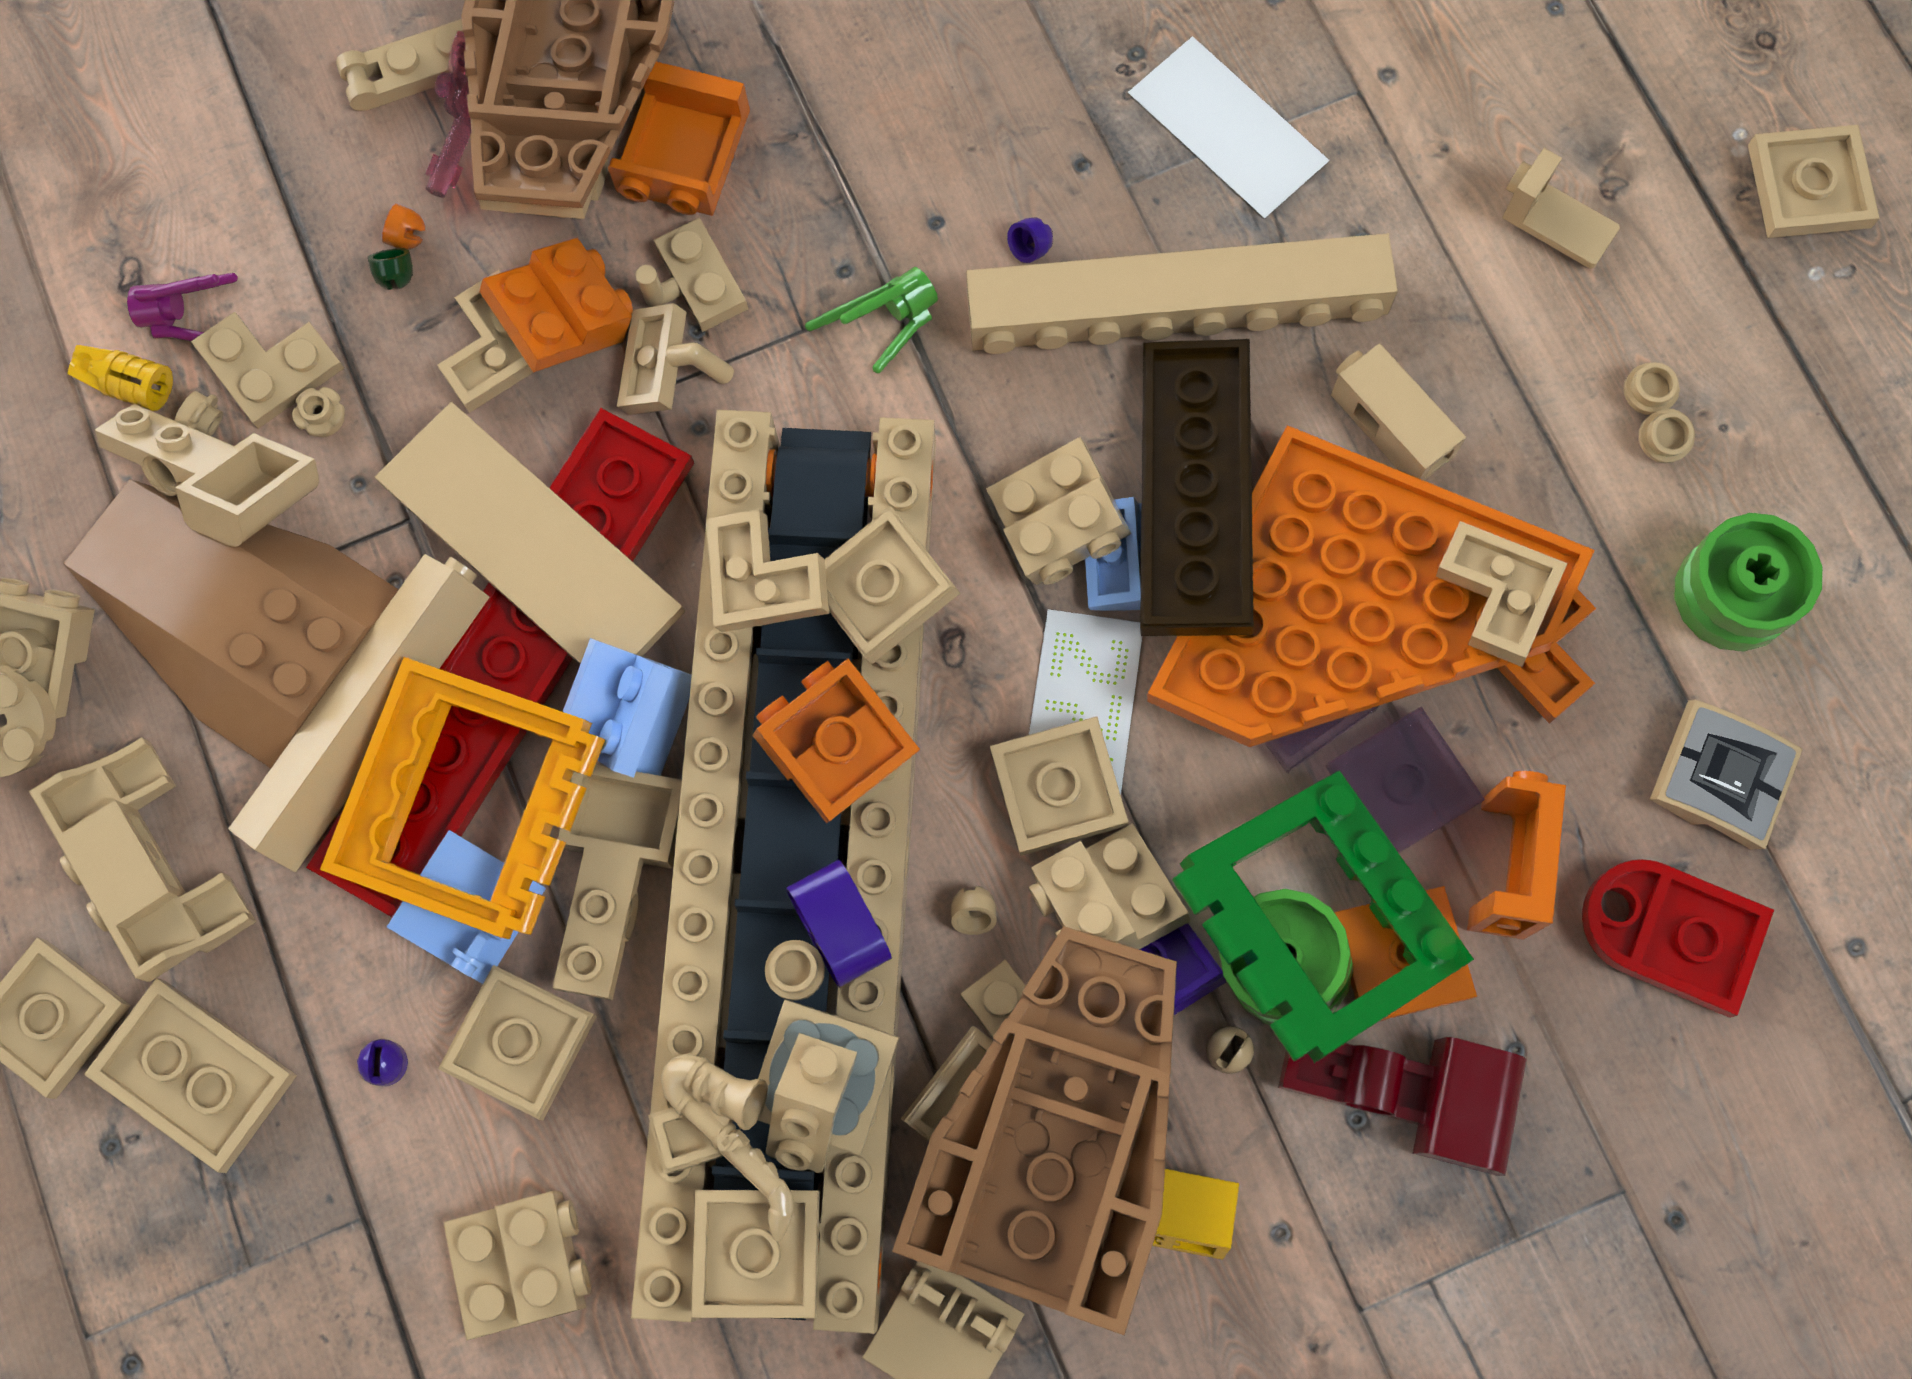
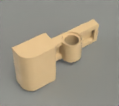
M136 404L119 411L115 417L95 429L100 448L141 465L147 480L162 494L167 496H175L177 494L184 522L189 528L231 547L241 545L316 489L319 484V476L314 458L255 433H252L233 446Z
M596 765L591 777L573 772L571 782L586 787L587 790L571 831L560 828L558 836L559 840L566 842L565 850L583 853L552 988L557 991L613 1001L625 942L630 940L637 919L639 905L637 888L642 866L647 864L670 869L674 867L682 779L636 772L633 778L612 771L606 766Z

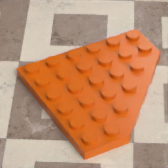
M1287 425L1252 491L1253 635L1177 636L1147 693V702L1247 747H1252L1510 664L1511 662L1468 645L1488 597L1436 577L1438 568L1460 521L1568 563L1526 658L1547 652L1553 644L1595 550Z

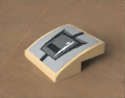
M1696 699L1688 700L1650 800L1692 825L1708 824L1750 850L1766 849L1803 749L1774 732L1733 713Z

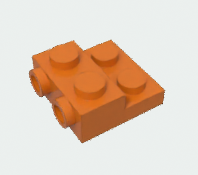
M578 237L532 251L528 265L483 278L479 291L533 373L622 343L632 319L633 307L628 294L622 288L615 290L605 278V264L601 255L595 249L586 250Z
M849 659L845 660L835 669L829 661L825 662L801 681L807 690L790 703L784 696H781L768 705L756 716L762 725L752 735L785 778L794 781L826 823L834 819L920 750Z

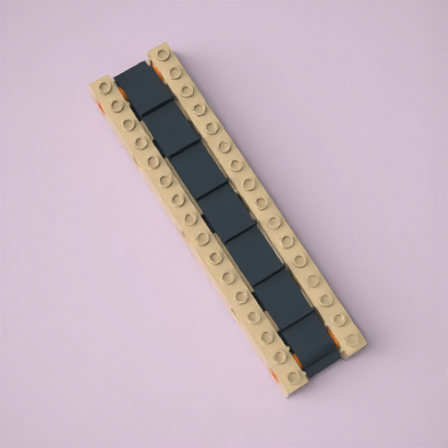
M717 410L706 519L760 509L767 515L770 561L818 553L826 559L867 525L868 509L870 520L873 521L891 506L929 553L936 455L934 420L880 417L879 433L873 432L875 453H873L872 459H870L871 432L782 428L780 446L771 412ZM707 524L704 539L650 1114L672 1107L663 1094L660 1078L663 1068L672 1058L691 1054L705 1057L718 1067V1058L725 1055L724 1071L740 1079H758L785 1000L778 996L766 981V960L771 951L785 941L801 940L814 946L787 894L786 887L838 859L842 862L845 825L850 826L847 871L890 950L892 959L840 988L836 985L825 967L823 982L813 995L803 1000L790 1001L895 1036L898 1034L916 754L834 819L826 823L794 781L785 778L752 735L762 725L756 716L768 705L781 696H784L789 703L807 690L801 681L819 666L829 661L835 669L845 660L849 659L917 744L924 623L872 665L863 655L862 659H857V647L830 612L829 614L762 625L760 648H757V654H755L756 626L721 632L713 625ZM738 832H744L741 874H738L735 870ZM896 1050L862 1154L859 1155L830 1145L827 1161L821 1173L809 1169L803 1171L793 1170L783 1166L776 1158L768 1156L766 1154L770 1124L757 1120L751 1129L742 1130L736 1122L732 1121L736 1129H740L750 1140V1145L762 1151L766 1162L774 1163L779 1178L785 1181L790 1190L818 1191L821 1174H824L821 1223H819L817 1318H814L813 1330L870 1334L878 1331ZM650 1121L631 1318L694 1322L702 1319L691 1318L695 1190H713V1182L714 1190L758 1189L725 1157L668 1175L664 1174ZM774 1318V1319L806 1320V1318Z

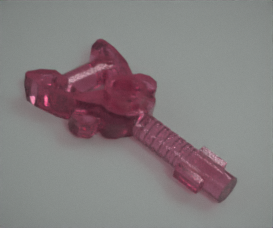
M460 30L457 31L450 47L449 73L443 72L437 76L434 85L436 94L446 98L444 102L446 111L455 118L440 156L433 154L425 175L430 177L426 190L441 198L446 196L449 186L452 188L456 187L463 167L458 164L472 133L467 95L469 94L468 79L465 76V36Z

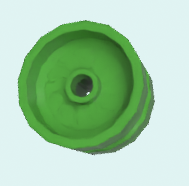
M1747 513L1725 520L1684 558L1675 576L1674 600L1683 622L1699 639L1719 649L1745 652L1768 645L1813 609L1822 591L1823 566L1814 544L1797 526L1775 515Z
M1280 889L1256 895L1254 899L1291 953L1297 952V962L1332 1013L1335 1012L1349 992L1353 963L1346 930L1332 908L1311 894L1289 889ZM1220 953L1223 976L1244 1010L1268 1025L1283 1017L1277 1007L1262 1015L1236 977L1239 971L1248 966L1243 957L1228 965Z

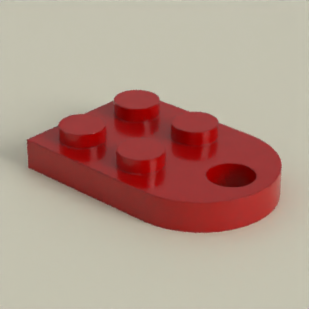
M1641 859L1620 863L1601 874L1593 882L1583 902L1582 923L1590 946L1612 968L1731 1018L1738 1016L1774 909L1666 864ZM1606 892H1617L1627 900L1629 914L1625 921H1613L1603 912L1601 901Z

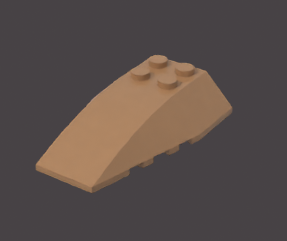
M675 0L464 1L461 18L466 48L464 60L468 76L469 94L467 95V102L471 118L472 134H470L476 200L583 208L668 39Z
M129 479L63 563L199 721L269 768L273 767L399 590L331 545L268 524L237 547L225 545L192 530L186 525L177 494L175 496H167L153 486Z
M1063 926L1023 989V995L1008 1019H1004L993 1037L994 1041L977 1068L971 1071L959 1090L961 1093L946 1117H942L933 1131L892 1252L997 1288L1125 1336L1163 1211L1177 961Z

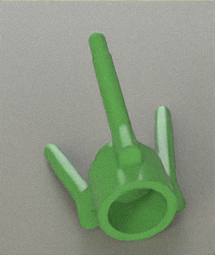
M913 267L885 285L808 321L805 324V329L813 331L839 319L841 323L848 324L886 305L889 312L897 320L901 321L906 317L910 321L873 365V371L880 373L893 360L913 334L932 320V316L927 308L938 301L937 293L925 273L919 268Z

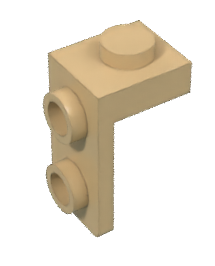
M1543 148L1532 166L1523 161L1510 180L1506 190L1513 193V196L1502 218L1592 269L1597 265L1618 233L1620 226L1549 184L1562 158Z
M799 1033L774 1095L766 1154L768 1156L776 1158L783 1166L793 1170L803 1171L809 1169L818 1173L823 1172L827 1161L835 1116L853 1071L857 1052Z

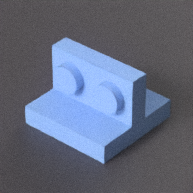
M590 638L563 712L592 723L589 733L605 739L598 761L612 771L633 778L636 772L661 776L690 698L692 674Z

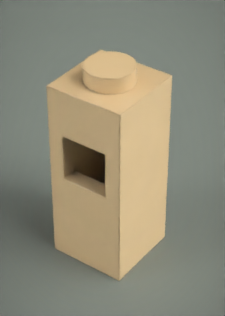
M1380 343L1366 354H1363L1360 350L1354 352L1336 369L1338 378L1331 396L1399 471L1425 481L1456 456L1466 436Z

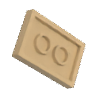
M158 978L154 980L84 1073L93 1082L218 1173H227L297 1077L295 1073L168 982Z

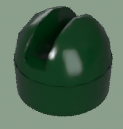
M387 249L368 256L371 274L375 282L384 289L391 290L393 280H395L399 289L404 288L410 283L413 276V264L408 249Z

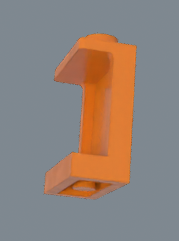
M656 61L643 86L645 94L621 160L611 158L608 166L610 176L616 191L632 201L646 202L647 200L667 204L673 210L682 214L694 215L698 212L713 216L750 112L744 83Z
M1516 771L1513 772L1512 777H1505L1482 798L1481 810L1507 814L1513 819L1506 891H1494L1469 908L1467 931L1524 940L1553 924L1566 785L1548 782V776L1543 773Z

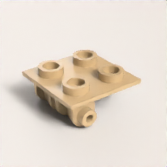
M917 1261L862 1358L895 1379H989L1025 1314L963 1276Z

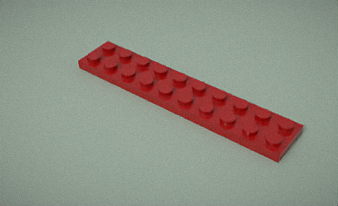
M600 408L549 488L633 562L693 467L694 460L692 455ZM488 582L483 592L490 598L440 669L544 705L573 658ZM451 705L390 863L420 875L449 830L461 837L527 731ZM341 812L306 868L388 916L393 917L403 902L402 900L320 870L342 815Z

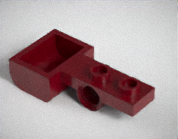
M1454 1037L1434 1040L1430 1065L1408 1060L1405 1056L1389 1050L1345 1043L1316 1063L1313 1062L1308 1053L1293 1061L1286 1051L1278 1088L1417 1124L1412 1154L1495 1176H1505L1527 1059L1512 1052Z

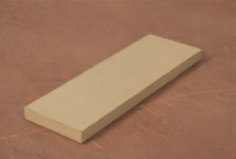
M450 402L375 476V479L579 664H581L590 638L643 656L685 613L681 604L453 402Z

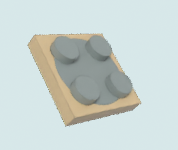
M785 999L758 1079L766 1080L768 1085L767 1099L758 1121L770 1124L776 1089L797 1037L801 1033L857 1052L853 1071L835 1116L830 1145L861 1155L900 1037Z

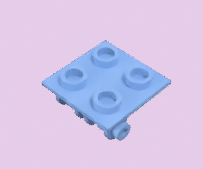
M449 830L420 875L470 894L481 896L490 901L504 862ZM532 880L529 891L542 895L546 888ZM405 901L401 903L387 925L388 929L482 984L492 966H498L518 934V931L513 930L510 939L500 938Z

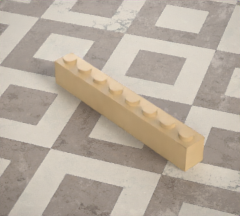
M1389 233L966 270L972 351L984 350L991 354L1007 353L1015 347L1037 345L1041 349H1057L1066 345L1067 342L1090 341L1092 344L1106 345L1114 343L1120 338L1142 336L1146 340H1161L1171 336L1173 333L1193 331L1198 335L1209 336L1218 334L1228 328L1247 327L1252 331H1265L1274 328L1278 324L1296 322L1303 326L1312 327L1325 324L1331 319L1352 318L1357 322H1368L1376 320L1383 315H1388L1398 292Z

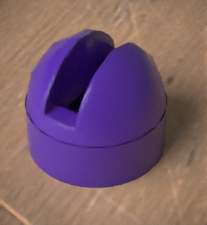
M1025 218L1014 223L1009 228L1007 233L1008 246L1012 254L1019 261L1031 263L1043 257L1050 250L1053 244V231L1040 218Z
M386 1039L374 1040L360 1051L357 1059L358 1071L361 1077L372 1085L391 1086L401 1080L406 1073L408 1066L407 1054L396 1042ZM382 1048L380 1076H373L376 1050Z

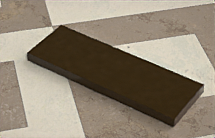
M1250 339L1143 342L1141 636L1253 635Z

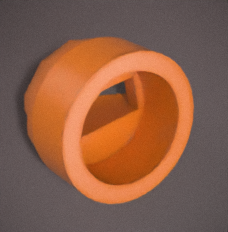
M394 204L384 224L382 242L396 248L408 250L416 248L423 239L413 233L415 230L425 231V223L421 216L412 209Z

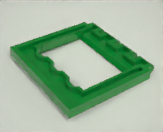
M1340 770L1190 853L1180 863L1184 871L1172 879V882L1195 915L1208 908L1214 914L1202 926L1228 965L1242 957L1248 966L1239 971L1236 977L1261 1014L1265 1015L1277 1007L1283 1016L1272 1023L1270 1027L1293 1061L1308 1053L1313 1062L1316 1063L1474 960ZM1309 823L1316 833L1327 835L1338 851L1337 863L1349 880L1360 882L1371 898L1370 910L1383 928L1392 929L1405 947L1403 957L1409 964V966L1404 967L1397 974L1333 1013L1233 868L1235 865Z

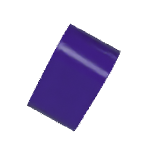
M839 859L786 887L787 894L815 948L822 956L829 974L839 988L892 959L890 950L850 874Z

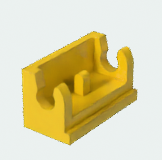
M1165 1169L1163 1211L1153 1246L1223 1260L1231 1249L1239 1183Z

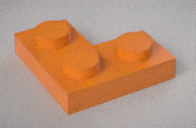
M1578 589L1549 651L1526 658L1522 667L1513 663L1497 667L1549 724L1596 684L1557 644L1596 609Z

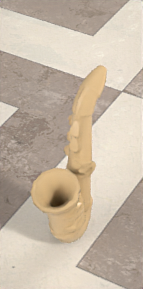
M684 1054L672 1058L663 1068L660 1078L664 1096L676 1110V1113L680 1116L684 1115L713 1142L712 1146L768 1199L771 1206L768 1212L770 1231L775 1241H781L792 1217L793 1194L785 1181L779 1178L774 1163L766 1162L762 1151L758 1148H753L749 1143L750 1140L740 1130L751 1129L759 1119L767 1099L768 1085L766 1080L736 1078L712 1064L705 1057ZM732 1121L736 1122L740 1129H736Z

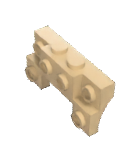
M141 737L130 745L100 760L59 772L29 792L65 854L60 858L64 871L74 883L79 886L83 885L91 899V902L86 904V908L92 920L101 930L109 931L135 978L151 982L197 951L209 953L254 924L256 920L230 876L224 873L218 874L187 893L183 889L138 812L142 807L176 787L151 742Z

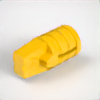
M76 345L68 368V375L99 390L102 394L139 405L151 411H157L165 405L173 386V374L168 366L156 364L153 361L142 359L120 350L113 351ZM131 377L142 380L141 385L131 382ZM153 383L161 386L160 391L152 389Z

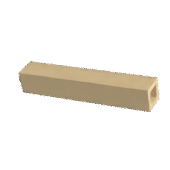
M426 554L422 556L228 829L255 851L293 872H297L349 797L403 657L440 669L490 598L472 584L477 577L476 573L452 557H449L446 563L443 564Z

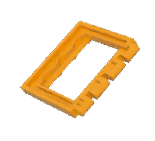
M403 657L320 870L500 938L510 939L513 930L531 935L546 897L529 891L530 885L533 880L550 886L566 842L549 835L553 825L571 831L587 788L572 783L570 780L573 772L588 777L592 776L605 739L590 734L589 730L592 723L585 719ZM451 705L524 729L538 736L552 739L490 901L390 863Z

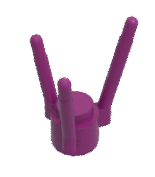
M235 273L210 274L167 284L132 286L127 297L130 318L137 327H150L151 334L155 339L172 337L193 341L204 332L173 326L175 320L182 319L184 315V301L181 294L235 283L238 280V276Z

